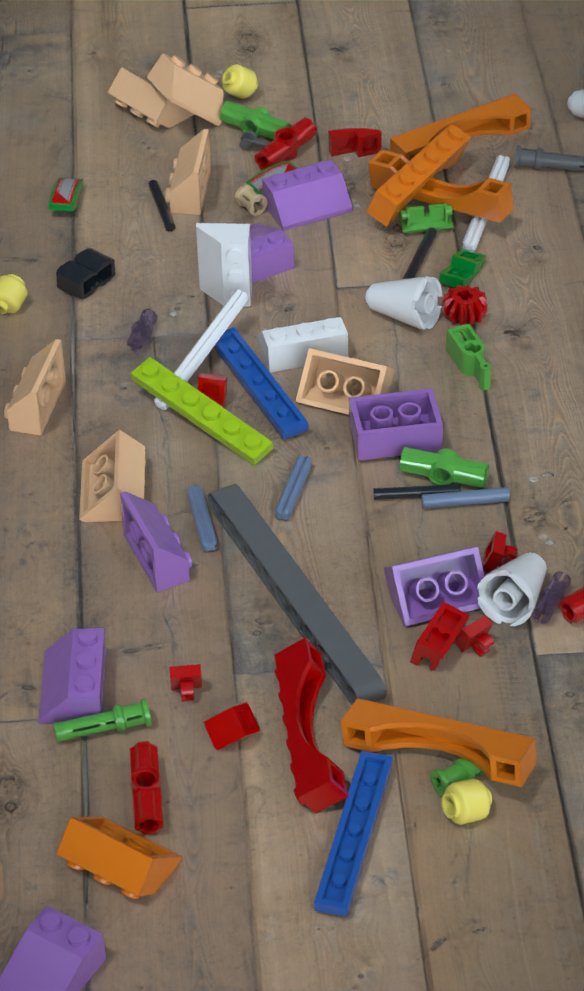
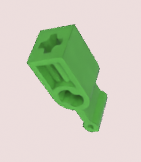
M465 324L447 329L446 351L464 375L475 376L481 390L490 389L491 364L485 361V346L470 324Z

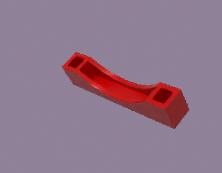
M303 638L274 654L276 662L274 672L279 681L280 691L278 696L284 711L282 721L287 729L288 738L286 739V745L291 754L292 762L290 763V769L296 784L294 794L301 805H306L317 814L347 798L348 792L344 771L320 752L314 737V709L320 688L326 678L322 653L309 640Z

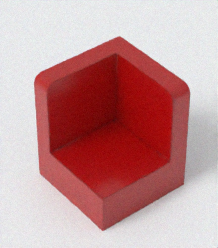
M248 702L233 706L203 722L216 750L261 731Z

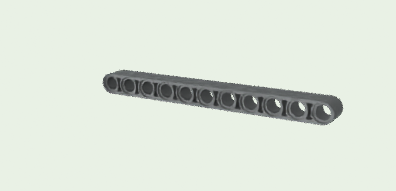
M232 484L209 493L208 502L217 520L301 636L309 640L322 653L325 669L350 704L353 705L357 698L372 702L386 698V688L380 675L237 484Z

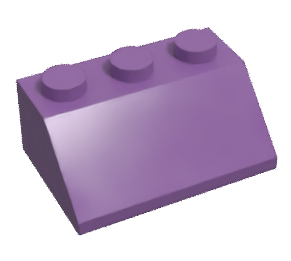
M332 160L321 161L317 164L300 167L281 174H274L262 179V193L268 201L266 208L283 231L353 211L342 172Z
M126 491L120 493L124 537L156 592L189 582V569L192 568L191 557L187 551L183 552L181 549L180 539L176 532H171L166 515L160 514L154 503Z
M478 547L465 548L384 567L391 600L404 626L431 620L442 602L463 612L481 608L477 600L479 597V589L477 588L485 575Z
M104 628L72 629L45 650L39 724H53L54 722L58 723L103 713L107 659Z

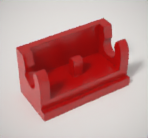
M442 602L417 640L410 662L417 666L423 657H426L431 661L429 670L434 671L441 659L443 660L469 620L470 615Z

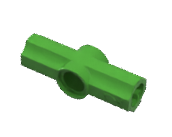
M226 101L220 112V120L241 128L243 133L252 131L256 136L261 135L275 140V132L278 129L292 127V124H289V122L272 117L263 107H256L252 110Z
M404 447L399 463V471L427 476L435 485H450L452 482L485 488L489 464L461 459L455 451L450 449H440L437 453Z

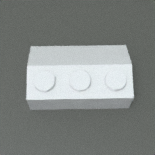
M196 223L200 290L223 306L236 290H241L247 293L248 298L243 307H250L252 296L250 224Z
M341 317L264 330L256 335V340L270 373L304 367L309 348L348 357V332Z

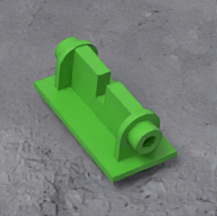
M446 203L429 205L428 213H424V206L405 207V210H400L399 220L403 233H417L427 231L428 228H435L436 230L454 228L451 215H453L452 205H447Z

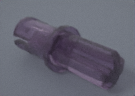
M151 309L143 310L139 320L131 328L132 333L127 341V345L131 347L132 351L142 349L145 341L153 333L152 327L158 317Z

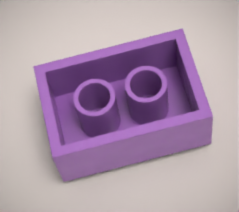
M432 388L349 398V425L358 460L401 456L404 447L427 452H435L442 449L443 423Z

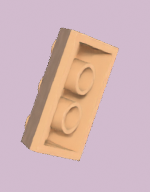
M163 53L147 75V78L170 102L220 126L222 123L220 112L223 107L224 91L217 85L218 79L209 73L203 75L202 71L193 64H190L189 67L186 66V63L176 55H173L171 58Z
M122 67L107 92L116 97L115 103L124 108H127L128 105L131 106L130 112L140 118L146 115L148 117L146 121L157 128L161 124L170 129L195 115L170 102L152 83Z
M203 129L180 148L178 158H174V173H170V188L166 189V203H170L171 213L201 215L211 172L209 129Z
M55 339L32 356L28 366L23 368L19 385H15L13 398L10 403L6 404L4 410V417L8 419L9 431L42 435L66 383L61 340Z
M309 348L295 402L349 415V398L389 393L395 370L387 366Z
M120 429L82 460L79 520L82 522L122 521L120 493L126 491L144 499L145 446Z

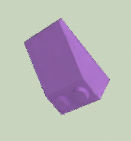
M258 223L250 225L252 283L293 269L294 243L281 229Z
M46 906L26 929L1 974L0 991H81L106 960L103 934Z

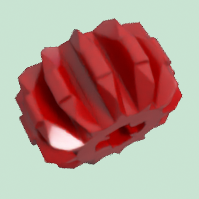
M469 284L466 287L457 285L456 289L448 288V292L444 294L442 299L444 318L450 319L451 324L459 323L460 326L464 324L473 326L474 322L481 323L482 318L486 316L488 307L485 292L480 291L479 287L471 288Z

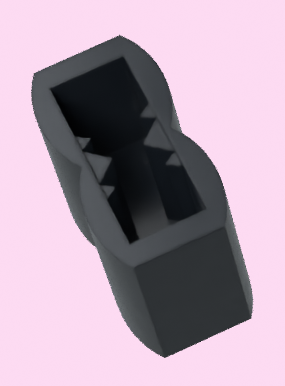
M87 248L78 253L74 260L68 261L58 268L56 272L57 288L79 299H85L92 295L98 287L105 285L115 276V260L92 248Z

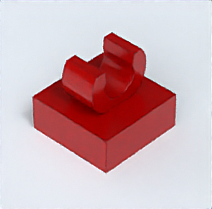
M201 373L198 376L197 390L220 406H224L227 397L228 377Z
M495 531L484 550L483 571L489 573L495 570L497 566L500 567L517 557L518 549L511 545H505L506 534Z
M484 615L462 629L455 644L462 653L472 647L474 652L479 657H482L490 651L489 647L495 643L488 634L493 623Z
M201 664L169 667L171 690H181L182 702L194 701L193 688L202 687Z

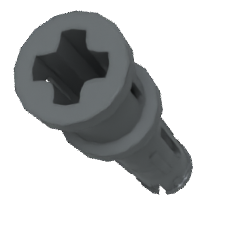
M517 145L514 168L528 166L539 170L542 167L584 172V156L544 152V149L539 147L537 150L521 148V145Z

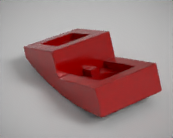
M346 128L328 131L329 153L331 156L355 152L359 158L377 154L382 149V132L380 130Z

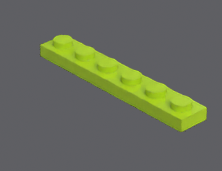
M147 358L131 372L132 381L253 466L273 450V442L153 358Z

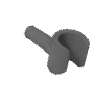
M247 131L241 137L242 141L239 143V146L244 150H250L253 145L265 147L269 142L257 139L254 132Z

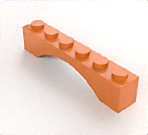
M512 94L390 138V152L402 154L410 161L450 124L460 128L470 137L512 135L530 128L531 107L516 94Z
M450 124L376 191L366 213L387 227L400 215V210H404L412 198L434 175L443 169L449 170L461 159L471 137L460 128Z
M381 149L368 162L371 187L379 189L406 165L409 160L402 154ZM432 177L412 198L433 205L446 203L447 205H452V210L499 223L514 209L511 183L492 178L472 185H456Z
M359 698L355 700L341 720L343 745L346 747L372 753L406 747L440 750L472 762L484 771L492 781L522 787L537 764L535 738Z

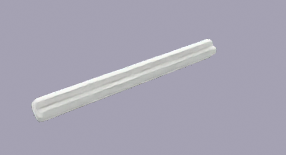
M499 155L496 158L489 178L500 181L504 180L510 165L508 156ZM477 216L472 217L463 239L462 248L471 251L476 250L488 219Z
M236 290L174 374L188 382L248 301L246 292ZM155 397V406L162 410H167L169 406Z

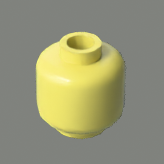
M239 64L228 67L222 76L224 91L237 98L246 99L257 89L258 83L255 72Z
M14 274L0 276V314H6L7 312L16 313L28 295L25 282Z
M471 778L448 785L442 796L441 805L444 814L456 824L463 825L480 821L487 817L492 804V795L480 780Z

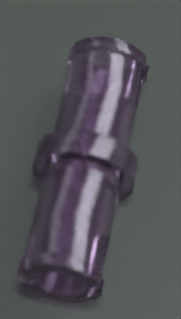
M563 572L554 573L549 585L543 588L539 597L540 601L532 614L535 621L538 622L540 616L544 614L541 624L550 622L554 611L559 608V601L564 598V594L571 584V578L568 574H565L563 580L559 581Z

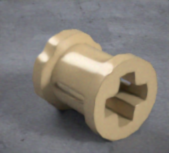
M248 184L240 187L235 193V202L239 206H245L252 216L262 214L267 207V198L262 194L255 193L254 188Z

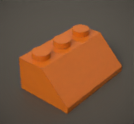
M103 816L70 817L56 853L67 860L66 865L80 871L86 869L94 873L93 878L96 881L107 885L113 883L121 887L120 892L133 899H139L140 896L154 895L180 864L183 857Z

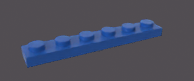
M235 327L227 329L214 345V349L277 432L285 439L308 431V421L240 333Z
M361 751L314 901V911L348 917L393 766V756Z

